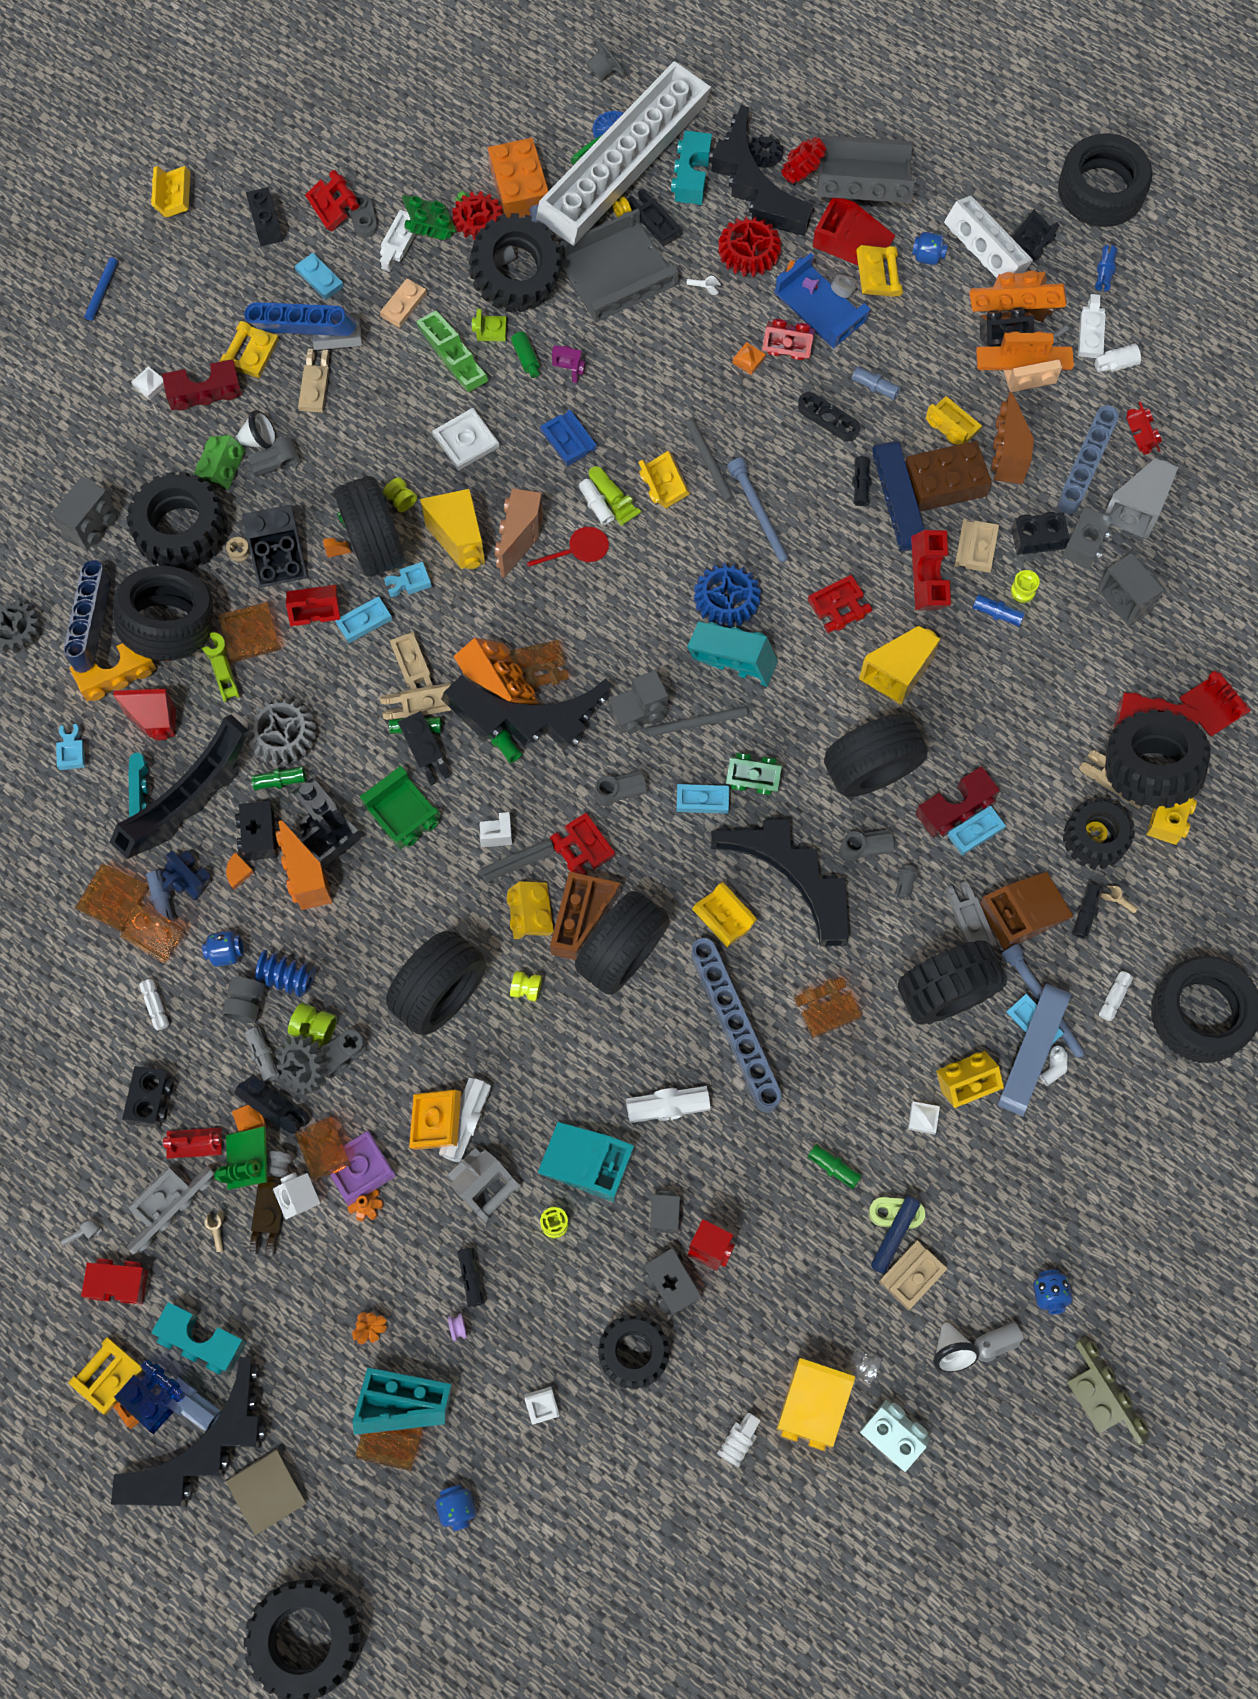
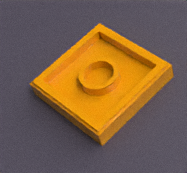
M447 1090L413 1095L409 1148L418 1150L457 1146L461 1091Z

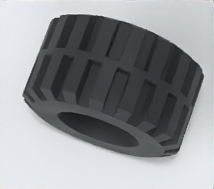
M1096 798L1094 802L1092 799H1089L1084 804L1077 806L1064 827L1065 834L1063 835V842H1067L1065 849L1067 852L1072 850L1073 853L1070 857L1073 860L1079 858L1081 860L1079 864L1082 866L1089 863L1090 869H1096L1098 865H1100L1101 869H1105L1109 864L1113 866L1118 860H1121L1133 842L1132 839L1135 836V831L1132 830L1134 821L1128 820L1130 813L1128 811L1123 812L1121 804L1118 803L1116 806L1112 804L1113 800L1111 799L1103 802L1102 798ZM1091 822L1102 823L1110 832L1112 842L1103 844L1092 840L1087 834L1086 825Z
M627 1314L623 1315L620 1319L616 1318L613 1320L612 1324L605 1328L603 1335L600 1337L598 1348L599 1362L604 1374L614 1384L616 1383L625 1389L632 1388V1390L642 1387L646 1388L653 1382H656L666 1369L670 1353L668 1338L662 1331V1327L653 1322V1319L642 1317L640 1314H636V1316ZM629 1335L643 1337L649 1343L651 1349L649 1361L638 1369H629L623 1366L617 1357V1347L620 1341Z

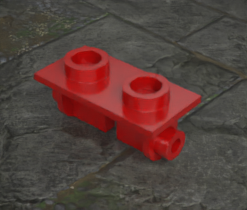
M1140 401L1138 403L1141 409L1136 410L1133 408L1126 412V420L1132 433L1142 430V432L1133 435L1138 450L1143 455H1147L1152 452V448L1157 447L1158 452H1161L1158 443L1162 442L1158 429L1152 430L1150 423L1154 419L1150 409H1144Z
M222 1128L167 1131L166 1137L163 1138V1147L166 1148V1159L222 1155Z

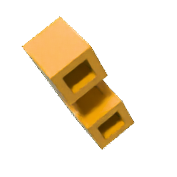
M122 643L116 646L120 653V660L111 669H102L98 667L96 662L87 672H76L72 666L69 669L81 694L88 702L90 700H99L105 696V693L114 689H123L131 681L149 677L153 671L157 670L152 659L134 653Z

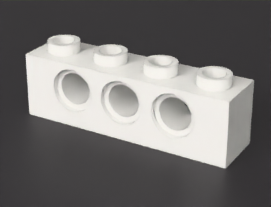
M972 196L956 201L944 223L965 244L966 248L981 261L982 265L987 267L996 279L998 274L1006 272L1025 273L1033 259Z

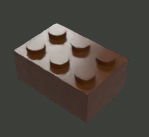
M977 441L906 457L905 464L919 512L983 498L988 495L992 481Z

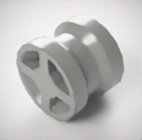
M266 1151L267 1176L277 1178L288 1176L290 1174L288 1165L292 1162L293 1156L282 1152Z

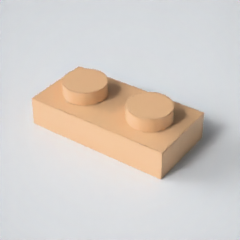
M406 279L380 311V317L400 328L426 296V289Z

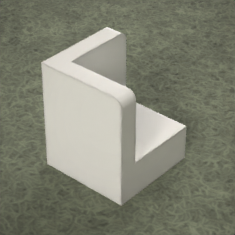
M509 812L499 813V820L480 822L481 847L512 845Z

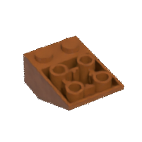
M1009 392L1006 402H1001L1000 413L996 418L995 429H998L994 437L993 450H995V456L992 457L990 471H994L995 481L1023 484L1032 461L1034 438L1014 394Z
M1048 872L1006 885L984 896L980 902L986 920L1004 951L1017 943L1020 944L1074 917Z

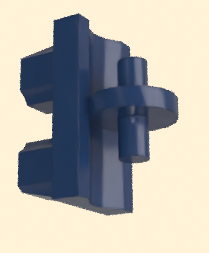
M188 850L177 855L173 851L166 854L168 862L165 865L166 871L163 873V876L166 878L163 888L168 892L176 889L179 894L185 890L195 901L201 896V890L210 883V874L204 868L194 873L189 869L194 866L195 860Z

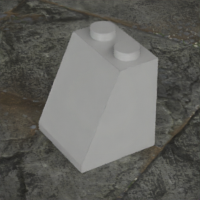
M1153 459L1113 494L1104 513L1112 517L1109 525L1147 539L1161 513L1178 467L1168 461Z

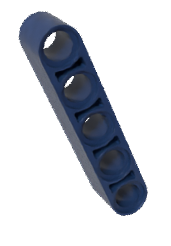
M899 441L876 444L872 448L873 458L877 460L874 462L879 479L883 481L880 483L885 501L889 502L886 504L897 543L901 545L898 547L900 552L912 550L911 536L923 531L924 526Z
M98 560L88 561L81 567L64 644V654L74 671L79 673L89 671L95 663L111 585L103 565Z

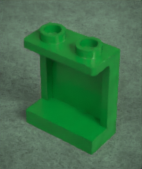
M399 766L360 796L364 808L400 850L405 846L411 847L418 841L420 834L424 831H432L437 827L441 819L439 810L436 807L433 808L409 780L407 772L402 766Z

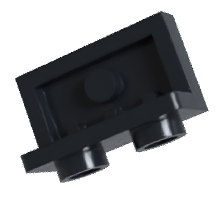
M1033 209L1026 215L1010 237L1035 261L1044 252L1042 247L1045 244H1049L1056 237L1055 231L1060 225L1058 222L1049 225Z

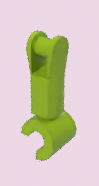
M594 466L589 469V479L592 480L600 495L605 496V501L612 507V512L621 526L642 513L639 508L632 505L633 499L630 496L626 495L624 497L622 491L609 479L602 468Z
M210 633L211 639L217 648L210 649L206 646L202 649L206 657L211 660V666L223 701L227 702L228 698L234 696L240 698L228 658L226 657L228 647L220 634ZM232 683V687L223 689L222 685Z

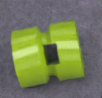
M301 1002L290 1019L288 1034L294 1037L303 1035L304 1038L310 1036L311 1043L318 1042V1047L321 1048L329 1043L336 1028L337 1016L326 1011L317 1013L316 1007Z

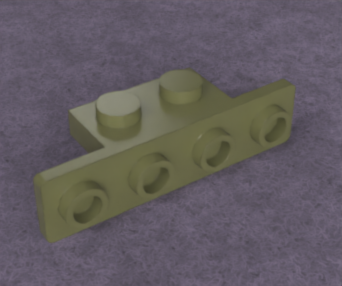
M1084 1336L1075 1345L1090 1369L1067 1382L1098 1433L1123 1420L1138 1445L1145 1443L1150 1437L1146 1422L1135 1414L1130 1397L1125 1391L1121 1392L1116 1384V1376L1113 1370L1108 1365L1105 1366L1099 1357L1100 1351L1097 1345Z

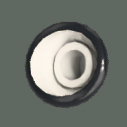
M253 410L234 439L242 446L267 449L272 447L273 442L276 441V434L269 418L263 412Z
M943 1323L936 1355L933 1359L934 1366L942 1372H958L969 1368L978 1360L980 1355L979 1349L950 1323Z

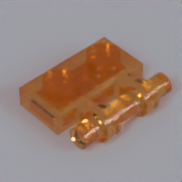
M559 640L510 650L513 662L521 668L522 675H526L525 682L533 690L537 689V686L550 683L551 685H557L559 681L569 679L567 670H556V667L565 666ZM548 670V674L534 676V672Z
M843 978L835 981L830 979L825 981L823 986L813 990L808 988L802 991L801 995L793 997L797 1007L807 1004L809 1010L802 1012L801 1016L812 1039L861 1019V1013L851 992L842 996L839 994L838 990L846 987ZM826 995L830 996V1001L818 1005L816 999Z

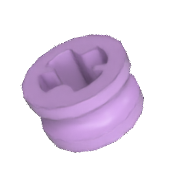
M462 1313L458 1314L456 1318L448 1316L453 1342L457 1341L458 1337L466 1339L467 1333Z

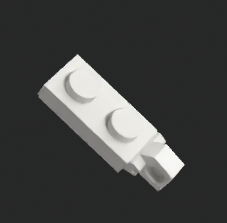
M400 210L381 243V269L388 272L393 268L395 261L400 262L416 235L415 233H409L404 228L405 221L410 220L409 214L406 211Z
M1091 294L1088 307L1083 306L1080 315L1078 356L1097 358L1103 355L1106 314L1105 309L1099 308L1100 295Z

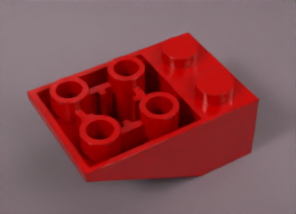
M832 198L815 229L812 247L858 265L857 248L861 245L887 248L891 246L896 235L855 202L845 198Z

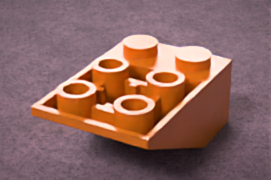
M473 638L453 656L465 677L507 701L535 706L539 704L534 696L535 691L525 682L522 677L523 672L521 668L513 662L510 657V650L504 643Z
M282 820L278 821L280 830L276 831V837L279 847H281L283 852L281 861L284 871L287 872L288 880H286V884L293 903H298L301 910L332 903L328 880L320 862Z

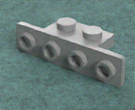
M206 1166L187 1185L167 1167L128 1206V1209L146 1225L127 1245L128 1250L132 1254L145 1250L152 1242L151 1237L158 1230L160 1232L165 1230L173 1220L171 1217L178 1210L183 1211L193 1201L191 1197L199 1189L203 1191L213 1181L212 1176L215 1172L209 1166Z

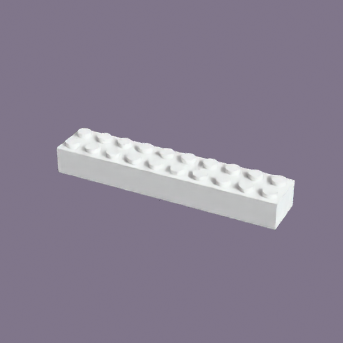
M674 61L539 201L536 220H540L547 228L574 246L706 106L711 86Z

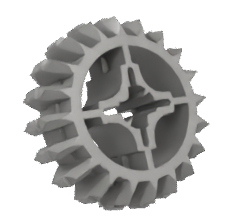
M275 697L274 704L271 705L265 700L264 709L257 706L256 711L258 715L250 714L252 722L247 723L246 726L249 730L247 739L250 741L249 746L255 750V755L257 757L263 756L262 758L266 763L272 759L273 764L276 766L280 759H282L285 765H288V758L292 757L293 761L297 762V754L300 753L302 756H306L307 753L304 747L312 749L313 745L310 740H315L316 738L315 732H313L316 730V725L312 722V714L307 713V708L304 705L300 707L299 702L296 700L290 704L289 699L286 697L282 703ZM279 716H290V718L282 719ZM271 720L270 726L262 733L264 726ZM277 724L283 729L286 738H283L282 734L279 733ZM301 728L298 737L291 743L292 736L298 733V729ZM276 743H280V744H282L283 746H281V747H274V746H270V745H268V744L273 745V744H276Z

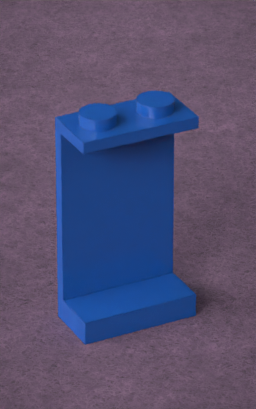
M810 253L805 258L800 257L788 272L783 271L777 277L774 293L806 324L811 325V328L815 329V332L834 349L867 322L871 309L865 303L856 309L846 298L834 293L831 284L812 267L814 255ZM806 277L811 280H819L818 288L812 295L809 289L803 286V281Z

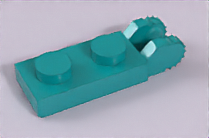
M137 752L129 757V817L148 806V803L144 801V794L149 793V785L147 779L144 778L149 774V766L142 753Z

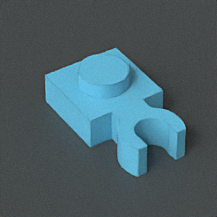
M423 562L399 569L401 575L399 577L391 575L384 579L386 586L390 584L396 585L388 590L390 597L398 596L404 589L410 595L432 587Z
M73 724L74 730L71 734H66L64 726L59 727V734L64 742L56 743L57 767L59 770L85 768V745L82 740H78L81 736V730L77 724Z

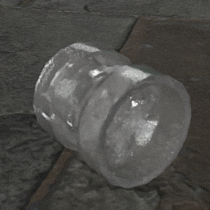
M856 1346L844 1372L850 1375L857 1374L861 1377L862 1381L871 1385L881 1365L882 1358L876 1355H867L864 1349Z

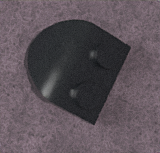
M307 814L299 823L300 832L297 838L315 856L323 869L362 837L359 830L345 817L346 822L342 825L334 817L330 818L328 823L331 825L332 832L327 834Z

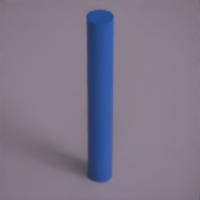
M113 257L109 258L84 315L87 320H94L116 269L118 260Z

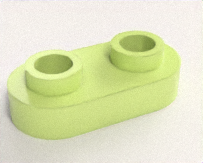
M881 1197L874 1200L869 1208L871 1221L880 1227H891L905 1199ZM922 1204L908 1229L917 1228L924 1221L925 1209ZM878 1209H886L887 1217H880Z

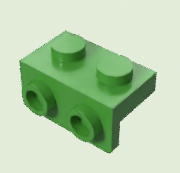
M231 435L210 436L193 475L201 477L203 482H216L223 489H229L244 455L245 448Z

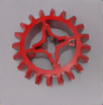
M745 216L743 221L736 218L734 224L729 222L727 228H723L718 240V253L721 256L722 263H726L727 270L733 268L734 274L741 271L743 277L747 273H751L754 278L756 272L763 276L765 270L771 271L772 266L776 265L781 254V240L778 237V230H773L772 224L766 225L765 219L759 222L756 216L753 220H748L747 216Z

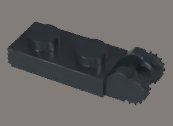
M641 189L638 191L639 199L643 202L642 206L633 196L627 198L631 210L639 209L640 221L663 247L682 235L679 225L657 200L652 198L645 190Z
M419 711L398 721L397 723L418 767L422 769L429 785L436 784L434 775L427 766L436 761L440 774L444 779L449 778L450 774L442 760L443 756L422 712Z
M313 777L292 791L316 824L321 826L327 834L332 832L331 825L328 823L330 818L334 817L341 825L346 822L336 804Z
M254 1075L236 1087L234 1092L236 1096L274 1125H278L287 1131V1133H297L301 1126H306L310 1122V1116L304 1109L295 1107Z

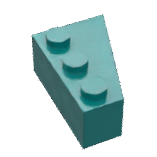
M367 1367L352 1421L354 1435L444 1425L451 1401V1384Z

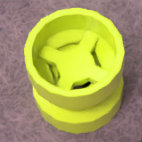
M401 477L391 480L383 490L385 497L393 501L394 507L399 512L406 511L417 501V495L413 490L407 488V483Z
M1030 570L1020 571L1016 575L1011 587L1012 597L1020 603L1030 602L1034 598L1040 584L1038 575Z
M516 970L511 984L510 997L519 998L526 995L529 1001L537 1002L542 984V976L534 974L529 978L524 972Z
M550 1207L541 1215L540 1224L542 1231L549 1238H560L567 1232L569 1226L568 1218L565 1211L561 1208Z

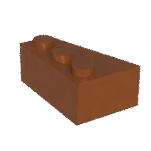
M569 872L550 944L551 955L576 960L588 938L607 915L620 895L621 883Z

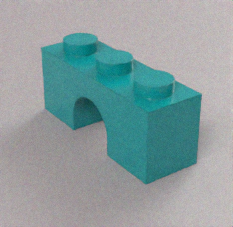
M685 130L683 140L678 141L677 154L681 155L680 159H675L674 173H677V178H672L671 192L675 193V202L702 205L706 172L696 171L693 167H708L712 134Z
M168 1302L151 1332L158 1336L156 1343L170 1350L173 1345L183 1349L182 1356L195 1363L198 1358L208 1362L205 1368L221 1375L223 1370L231 1373L247 1342L217 1327L213 1336L208 1341L197 1343L193 1339L192 1328L198 1317Z

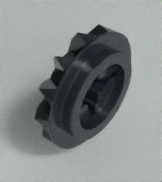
M761 134L759 138L753 137L752 141L748 143L750 153L759 167H772L778 164L783 157V145L780 144L779 139H773L772 135L764 137ZM761 147L765 149L769 147V152L766 150L762 152Z

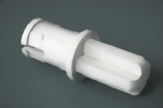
M584 479L580 482L579 488L588 501L587 506L594 511L601 525H606L613 521L615 516L607 506L605 496L600 495L592 480Z

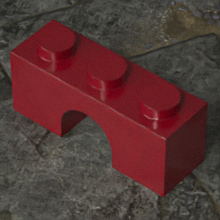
M230 359L211 363L210 377L201 383L190 381L186 369L163 373L162 378L166 398L171 410H186L190 406H205L214 401H229L242 396L234 360Z
M982 766L960 780L957 789L964 798L962 803L951 804L938 793L918 806L915 815L932 838L938 835L946 836L949 831L955 828L954 825L960 821L964 823L975 816V812L979 809L992 807L997 802L996 798L1000 790Z

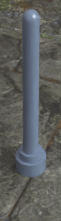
M743 457L734 459L727 465L730 475L739 480L778 560L786 562L788 556L747 476L749 467Z
M1019 943L1004 951L1001 956L1006 964L1009 963L1011 967L1015 966L1039 1002L1043 989L1024 962V951ZM1062 1018L1058 1027L1064 1033L1062 1038L1074 1056L1081 1058L1084 1055V1050Z

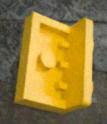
M159 166L153 168L151 204L164 217H170L189 210L191 171L186 166L167 173Z
M947 396L936 406L931 404L928 407L925 419L931 427L942 432L952 444L968 443L981 431L982 425Z
M669 451L649 463L643 459L638 462L642 469L639 471L640 476L646 484L648 483L651 489L648 493L655 504L659 503L664 508H668L690 494L676 461Z
M519 881L508 889L506 900L510 908V928L513 931V938L521 939L525 935H551L554 931L547 883Z
M723 882L718 884L711 894L697 902L692 908L726 947L746 935L757 921L752 912L746 908L734 895L733 891Z

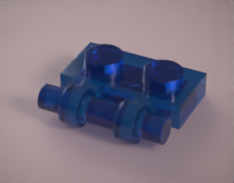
M147 1359L141 1364L145 1377L140 1380L137 1376L133 1375L114 1398L154 1435L174 1412L167 1404L172 1399L176 1402L182 1401L185 1393L180 1389V1384L175 1379H169L164 1374V1369L159 1364H153ZM156 1384L161 1387V1392L158 1395L151 1390Z

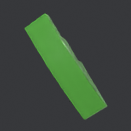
M436 310L416 321L417 326L467 392L488 382L486 373L474 361L473 354L463 345L459 334Z

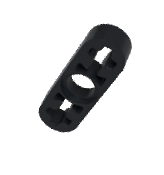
M805 392L799 397L798 411L803 416L843 441H854L858 437L860 424L855 418L815 393ZM810 401L813 402V406H811V405H809L808 407H805V406H804L805 403L808 404ZM831 413L835 416V419L828 422L822 418V415ZM849 426L853 427V430H852V431H851V430H849L848 432H845V431H844V429H845V428H849Z

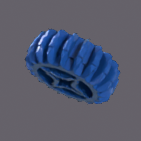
M725 562L720 569L715 564L712 567V571L706 569L704 576H699L698 584L694 587L695 594L693 598L694 602L697 603L696 610L702 611V619L709 617V622L714 623L718 621V625L721 627L723 623H727L729 628L732 627L733 622L740 627L742 619L749 622L751 615L757 613V607L761 601L759 598L761 596V590L758 588L759 583L758 580H753L752 572L745 574V567L743 566L738 570L735 563L731 568H728ZM722 582V584L719 587L713 588V590H709L713 585ZM725 588L727 589V594H730L729 602L725 596ZM742 600H746L741 606L734 609L732 608L733 605L741 603Z

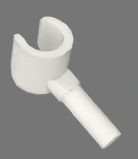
M709 276L705 280L687 279V285L706 288L711 295L718 294L714 286H721L714 276Z

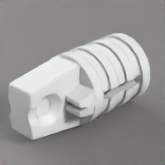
M1134 343L1130 346L1107 351L1105 355L1096 358L1095 368L1097 372L1107 370L1114 372L1134 365H1140V350L1137 344Z
M747 1413L740 1424L735 1422L729 1436H727L726 1441L722 1444V1448L718 1450L717 1454L739 1468L741 1461L745 1458V1454L749 1451L750 1446L753 1445L757 1437L754 1435V1432L760 1420L754 1415Z

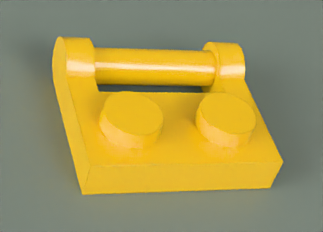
M861 245L856 249L862 294L890 297L903 294L902 285L899 284L896 262L898 252L896 247L881 248ZM883 259H887L890 285H886Z
M240 321L236 327L237 333L226 354L221 356L219 362L233 359L237 371L260 379L279 341L278 335L251 327L248 323ZM245 337H251L240 360H235L234 358Z
M109 1337L104 1339L101 1343L103 1346L77 1376H73L68 1382L103 1415L109 1413L145 1370ZM112 1353L115 1359L93 1385L88 1388L85 1383Z

